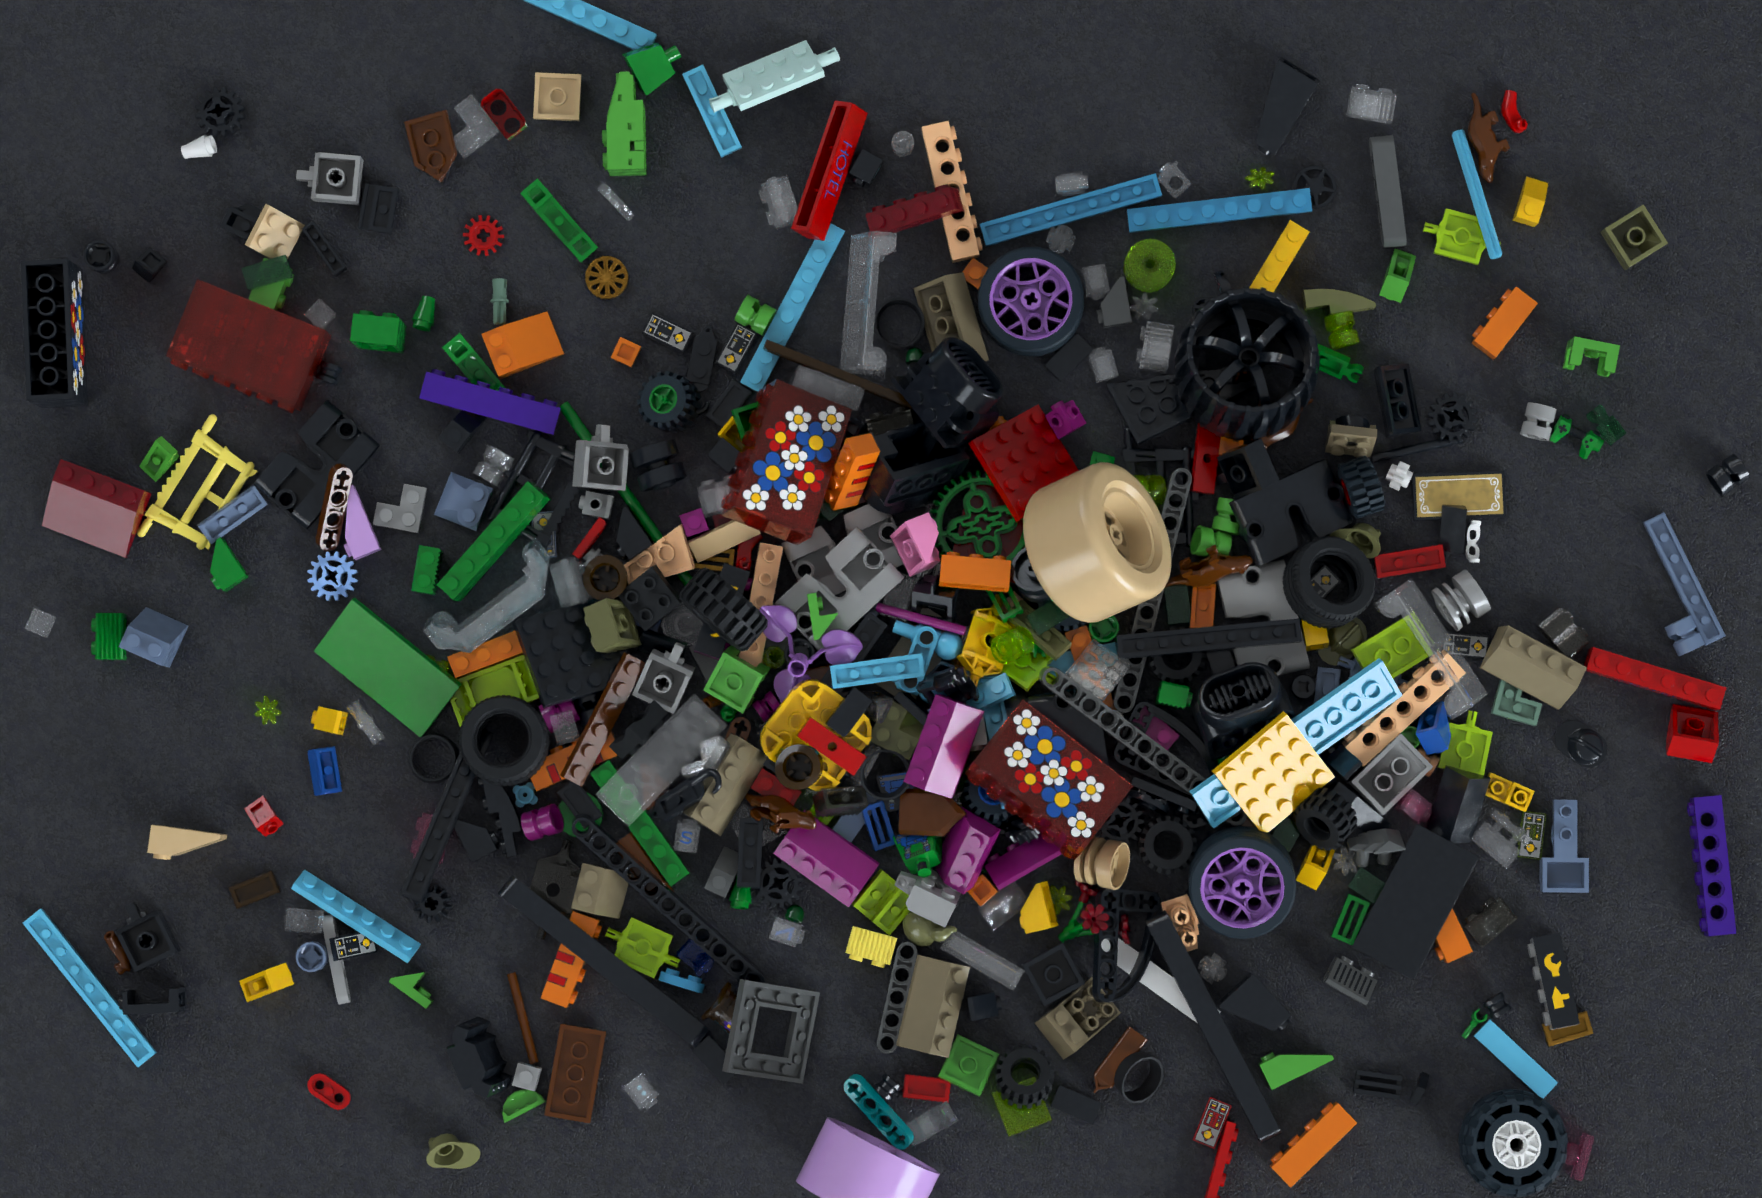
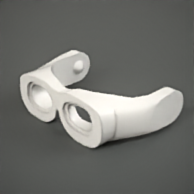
M1477 520L1471 521L1466 532V558L1470 563L1480 562L1479 548L1476 542L1480 537L1481 521ZM1471 530L1476 532V537L1473 540L1470 539ZM1470 546L1475 548L1474 555L1469 554Z

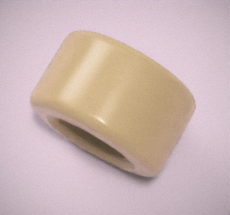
M1108 462L1095 463L1039 489L1029 499L1023 518V534L1027 555L1042 588L1064 613L1076 620L1094 623L1150 600L1163 591L1171 572V548L1168 533L1152 497L1130 472L1116 464Z

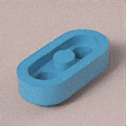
M667 968L666 972L661 971L658 980L703 993L705 984L701 983L702 978L689 975L687 979L679 976V971Z

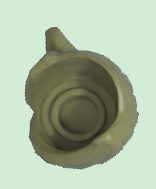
M910 912L903 918V930L906 937L911 943L919 947L930 946L934 941L942 942L949 938L952 933L957 932V928L947 925L942 927L913 912Z

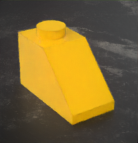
M1526 176L1513 221L1532 227L1539 223L1546 199L1548 183Z
M318 706V710L313 711L311 724H314L313 729L343 735L348 713Z
M1311 845L1300 867L1296 881L1317 890L1327 874L1335 850L1327 851L1324 848L1319 849L1317 846Z
M1048 881L1035 884L1020 911V924L1025 929L1026 934L1059 926Z
M286 963L239 981L247 1002L294 984Z

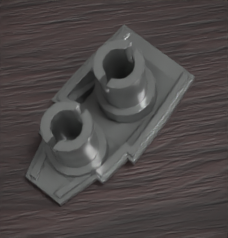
M1384 828L1367 831V833L1358 834L1356 837L1346 839L1349 850L1356 851L1354 862L1358 867L1369 865L1370 853L1378 854L1377 862L1379 864L1389 865L1392 862V852L1406 849L1400 831Z

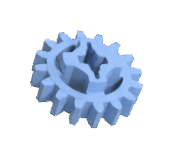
M327 551L325 558L318 555L319 562L312 561L311 564L314 566V569L307 571L312 575V578H309L307 581L314 583L311 590H319L317 595L319 598L325 594L327 601H330L332 596H334L336 601H339V595L341 594L347 598L348 594L346 591L348 589L354 591L351 584L358 582L357 579L353 578V575L358 573V571L351 569L355 563L353 561L347 563V555L339 558L340 554L337 551L334 553V556H331L330 552ZM329 561H338L342 565L333 567L329 564ZM322 568V577L318 579V571ZM328 569L334 573H338L335 576V578L337 579V583L332 580H328V578L330 577ZM347 573L348 578L346 584L344 585L342 582L343 576ZM330 585L334 586L337 591L330 592L323 588Z

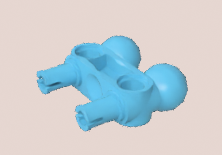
M896 619L892 632L911 639L912 645L908 655L922 653L925 675L934 651L943 660H953L957 658V655L961 654L963 642L958 634L949 631L941 633V630L924 624L914 626ZM924 631H930L933 634V641L930 644H923L920 640V635ZM926 676L916 677L917 684L926 680ZM904 679L892 681L897 689L916 696L919 694L921 699L928 703L924 695L917 691L916 686L908 688L904 683ZM932 690L934 695L946 696L944 691L937 693L936 690Z

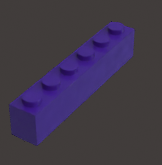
M432 369V373L426 371L419 397L422 400L551 435L555 433L561 408L557 407V402L544 399V402L541 403L534 401L535 396L522 393L521 397L512 395L513 390L499 387V391L490 389L491 384L477 381V384L474 385L467 383L468 378L455 375L454 379L445 377L446 372L436 369Z

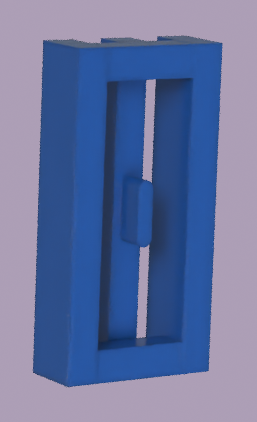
M877 800V802L869 803L866 806H860L873 850L877 851L894 845V833L883 800ZM877 807L880 809L889 841L885 840L875 809ZM868 810L871 811L881 844L877 843Z

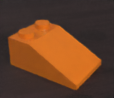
M548 311L502 325L481 334L500 379L564 354Z

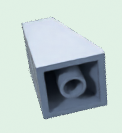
M146 607L128 625L119 647L158 665L170 668L188 625Z

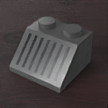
M1344 956L1341 959L1334 957L1321 981L1360 1004L1367 1005L1377 983V980L1373 978L1374 973L1363 967L1361 970L1353 967L1354 962Z

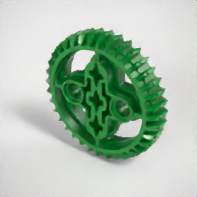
M976 471L977 478H972L971 472H968V480L965 481L961 475L959 477L961 483L957 485L956 481L952 479L951 484L953 488L950 489L945 485L944 490L947 494L938 493V497L942 501H933V504L939 507L938 510L930 509V513L936 515V518L933 519L936 521L939 532L937 537L938 543H935L934 547L942 548L939 551L941 557L947 552H953L947 545L945 538H949L956 544L973 542L976 554L983 555V558L993 559V556H999L1002 551L1000 535L1014 530L1018 522L1015 521L1006 505L993 508L988 494L984 490L976 488L977 485L994 486L987 473L985 472V477H981V472ZM969 488L970 491L966 493L963 499L965 515L952 519L948 523L947 530L943 531V515L948 503L957 493ZM978 496L983 500V506L976 509L971 506L970 500ZM987 509L989 514L998 513V515L987 517V514L980 513H983ZM971 513L979 514L974 518V521L963 523L970 520ZM1002 513H1005L1008 517H1012V519L1008 521L1007 525H1004V522L998 521V519L1001 518ZM980 519L990 523L986 526L985 531H982L981 527H975L979 524ZM957 525L967 529L964 531L963 536H960L958 533H952L957 529ZM1002 527L995 530L994 536L987 535L991 532L992 528ZM1023 530L1018 545L1006 557V560H1011V565L1017 553L1025 547ZM977 532H978V535L984 536V537H982L980 540H978V538H977L975 535H972V536H967V535L973 534V533H977ZM991 541L994 543L995 550L992 553L984 552L982 549L984 542Z

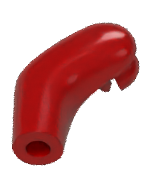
M1506 90L1501 105V114L1513 132L1522 133L1526 130L1528 123L1525 119H1522L1517 110V92Z
M761 534L738 544L736 567L746 571L750 569L752 549L763 539Z

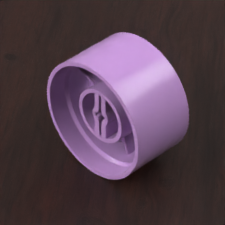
M827 1117L796 1182L820 1198H928L940 1173L917 1158L864 1131Z

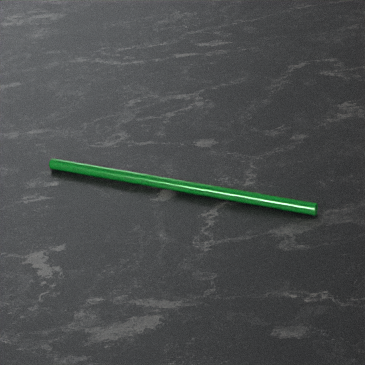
M567 401L559 408H561L562 414L579 438L591 441V433ZM626 484V490L618 491V493L651 540L656 543L663 535ZM688 571L676 574L684 586L692 579Z

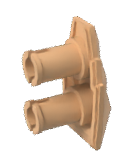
M1188 894L1161 902L1162 910H1165L1170 917L1187 952L1197 949V935H1199L1197 924H1199Z

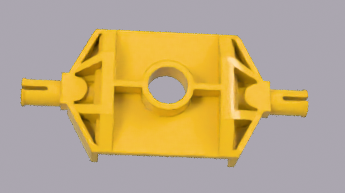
M996 594L995 598L1002 608L1003 602L999 594ZM994 605L991 608L971 611V614L974 615L962 653L957 655V659L964 668L971 672V680L976 687L980 678L1001 674L1015 630V626L1009 620L1003 623ZM987 635H990L994 640L992 647L986 644L985 639Z

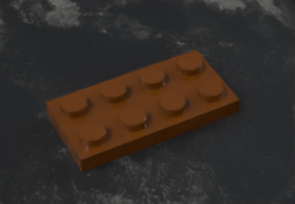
M560 1024L544 1116L591 1123L607 1031Z

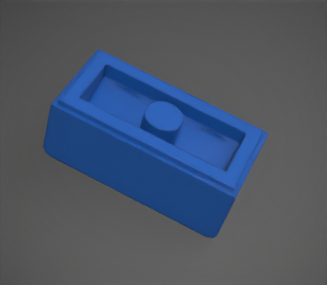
M335 746L308 750L314 795L319 796L342 792Z

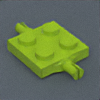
M1446 208L1439 225L1427 222L1424 224L1423 232L1436 234L1433 254L1475 265L1479 264L1481 253L1486 248L1477 216Z
M1017 629L1012 636L1001 674L1006 673L1009 680L1028 692L1034 683L1039 680L1041 670L1048 667L1053 659L1046 653L1045 657H1042L1041 653H1037V658L1033 657V652L1026 655L1027 648L1025 647L1022 650L1019 648L1023 642H1017V639L1023 636L1017 634L1020 631ZM990 638L989 643H991L992 645L994 644L993 638ZM1048 672L1045 678L1046 682L1049 684L1055 682L1056 676Z
M1468 710L1466 724L1449 723L1451 732L1449 748L1440 753L1437 768L1445 769L1447 765L1484 775L1493 732L1482 730L1475 726L1478 712Z
M631 917L622 933L609 927L607 931L615 935L608 932L605 934V936L618 941L614 954L630 968L652 978H655L659 968L664 963L677 968L679 964L670 960L677 963L681 960L668 954L673 935Z

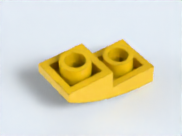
M1489 772L1487 777L1491 779L1485 796L1526 812L1535 791Z

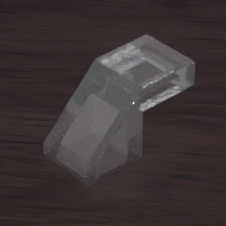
M721 736L700 742L699 747L702 760L682 766V775L688 779L707 768L717 770L730 748L729 742Z
M947 1101L906 1123L914 1135L911 1143L913 1146L927 1140L937 1132L958 1121Z

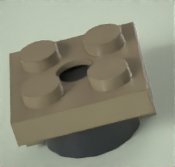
M1355 415L1341 416L1336 421L1330 420L1325 452L1336 456L1345 454L1354 455L1356 458L1362 456L1371 457L1377 439L1376 425H1370L1369 428V421Z

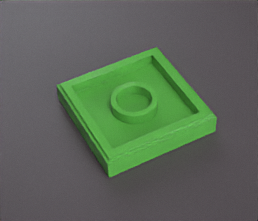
M957 1034L951 1047L949 1058L946 1057L938 1077L980 1097L999 1054Z

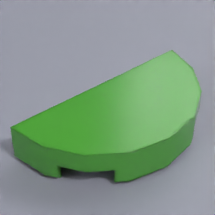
M527 1089L515 1091L507 1097L503 1105L502 1116L504 1123L541 1105L546 1100L536 1091Z

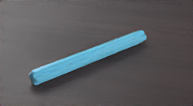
M1463 129L1453 132L1452 138L1489 258L1497 259L1502 255L1498 237L1465 131Z

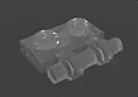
M1496 809L1490 816L1497 823L1492 827L1485 821L1471 840L1507 869L1522 852L1515 844L1521 841L1527 846L1532 839L1525 833L1526 830L1522 827L1518 828L1509 820L1510 817L1508 815L1502 814ZM1502 827L1513 835L1510 840L1499 833Z

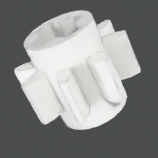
M1401 461L1398 466L1392 463L1385 478L1390 481L1389 487L1398 491L1401 486L1404 488L1408 487L1413 472L1409 471L1410 465Z

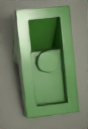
M160 436L155 440L139 467L156 482L180 456L177 453L178 451Z
M816 593L807 594L813 637L814 640H819L838 613L820 615L819 611H823L822 597H817Z
M426 972L393 977L389 981L425 1009L429 1008L434 1001L430 998L432 994L421 986L419 989L416 988V985Z

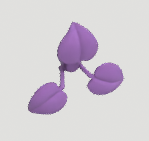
M764 605L759 609L768 620L767 628L763 631L765 636L774 642H781L785 637L788 638L789 657L791 658L788 669L778 672L774 679V689L781 703L794 686L801 681L811 679L805 672L809 664L819 655L826 652L825 657L832 665L847 664L853 662L863 648L861 641L852 633L841 629H834L823 635L821 641L824 648H821L812 657L808 658L803 653L795 654L790 634L797 627L795 613L790 608L782 605Z

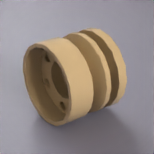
M1091 835L1090 838H1083L1075 854V879L1078 882L1090 885L1098 884L1100 887L1107 889H1119L1126 879L1129 869V846L1125 842L1116 840L1106 841L1103 837H1096L1094 835Z

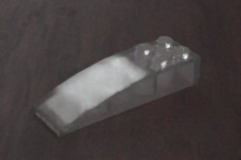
M693 694L595 795L629 827L723 733L728 725L696 694Z

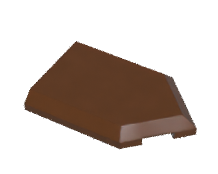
M447 110L404 122L414 166L440 182L445 178L457 156Z
M906 789L900 795L899 833L900 835L945 836L967 813L959 807L953 798L923 789Z

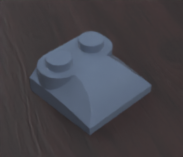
M451 472L434 515L477 532L494 489Z

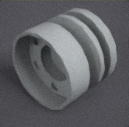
M1463 570L1452 577L1454 589L1444 582L1441 584L1444 594L1437 587L1431 591L1440 614L1456 631L1463 628L1460 619L1466 625L1470 624L1469 611L1476 618H1479L1491 610L1485 594L1467 570Z

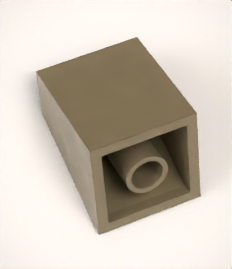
M583 863L571 908L620 919L629 883L613 869Z

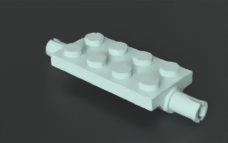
M806 40L722 74L728 88L727 92L712 99L710 98V106L714 113L731 105H738L740 111L748 109L825 77L822 68L839 62V54L834 47L816 55Z

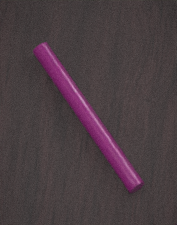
M877 603L876 612L960 635H965L966 626L882 603Z

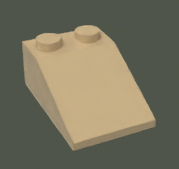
M151 825L147 853H153V858L171 860V856H178L226 840L227 834Z

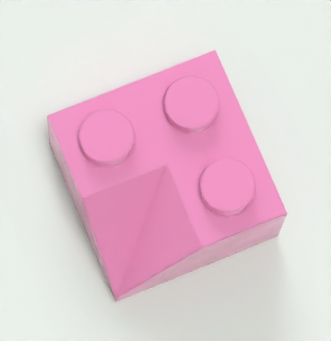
M929 512L905 521L890 535L910 577L933 568L941 561L939 551L934 547L939 532L936 521L931 518Z

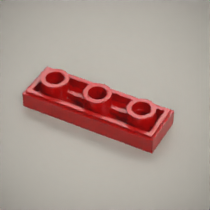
M1199 423L1197 425L1190 491L1212 495L1215 491L1218 465L1217 456H1219L1221 438L1216 437V434L1209 430L1201 428Z
M811 717L808 718L796 735L853 776L867 758L866 755ZM834 742L835 747L828 749V744Z

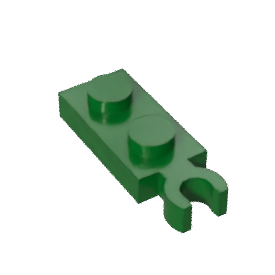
M1318 344L1320 371L1340 380L1345 375L1349 381L1353 383L1358 382L1360 376L1354 372L1362 374L1364 370L1362 365L1350 364V357Z

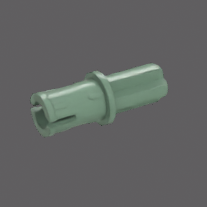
M496 278L492 279L493 294L490 300L493 303V323L504 325L506 323V304L509 303L506 295L507 279Z

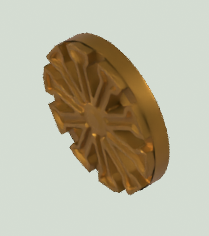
M611 256L596 258L586 270V285L589 291L598 298H616L627 287V269L617 258ZM611 260L613 264L608 269V261ZM603 261L604 269L600 267L598 262ZM617 265L621 266L620 270L613 272ZM592 267H595L599 273L591 271ZM624 274L623 279L616 277L618 275ZM590 276L597 277V279L589 281ZM615 282L621 283L622 287L618 288ZM600 283L596 290L592 288L593 285ZM605 287V294L601 295L600 292ZM610 287L615 290L614 294H610Z

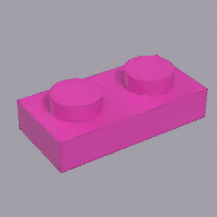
M1146 706L1140 710L1138 720L1135 717L1132 720L1138 722L1143 727L1145 722H1141L1142 717L1150 713ZM1153 716L1145 733L1166 750L1180 736L1165 722Z

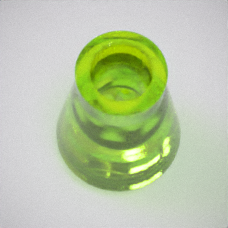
M770 646L763 653L762 664L771 669L779 668L785 662V654L777 646Z

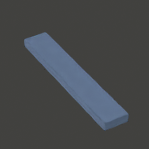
M1665 512L1642 522L1688 616L1692 615L1697 625L1695 630L1700 632L1705 642L1703 646L1725 637L1726 635Z

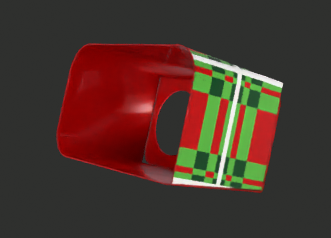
M495 89L482 99V108L507 140L510 141L528 127L525 118L502 89ZM502 100L505 102L506 112L503 115L496 116L491 112L490 106L493 101ZM509 118H516L520 122V129L514 134L508 133L504 128V123Z

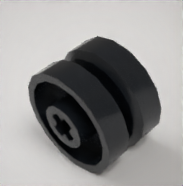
M1025 547L1017 553L1012 561V579L1022 596L1027 600L1035 603L1050 602L1052 600L1042 588L1032 569Z

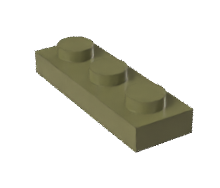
M1021 599L1019 603L1024 613L1021 615L1017 614L1015 618L1007 620L1056 661L1071 648L1072 642Z

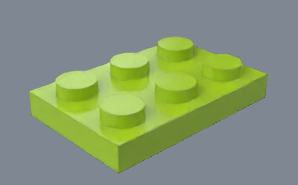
M1411 614L1404 616L1351 649L1362 669L1380 658L1392 678L1397 677L1434 654Z

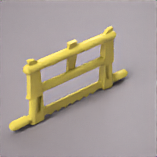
M215 414L209 415L202 426V430L198 429L196 431L190 448H185V455L180 456V463H176V470H171V477L167 478V484L162 485V492H157V501L146 511L145 517L147 518L144 519L137 530L139 537L146 535L154 520L172 529V533L180 534L196 542V547L199 550L205 547L209 550L211 544L204 534L188 525L204 498L219 506L218 509H220L237 497L249 476H254L258 472L254 470L255 465L253 462L245 463L230 452L227 446L223 448L207 435L217 421ZM202 448L217 457L218 460L179 520L164 511L163 507L196 454ZM227 463L241 473L225 499L209 490Z

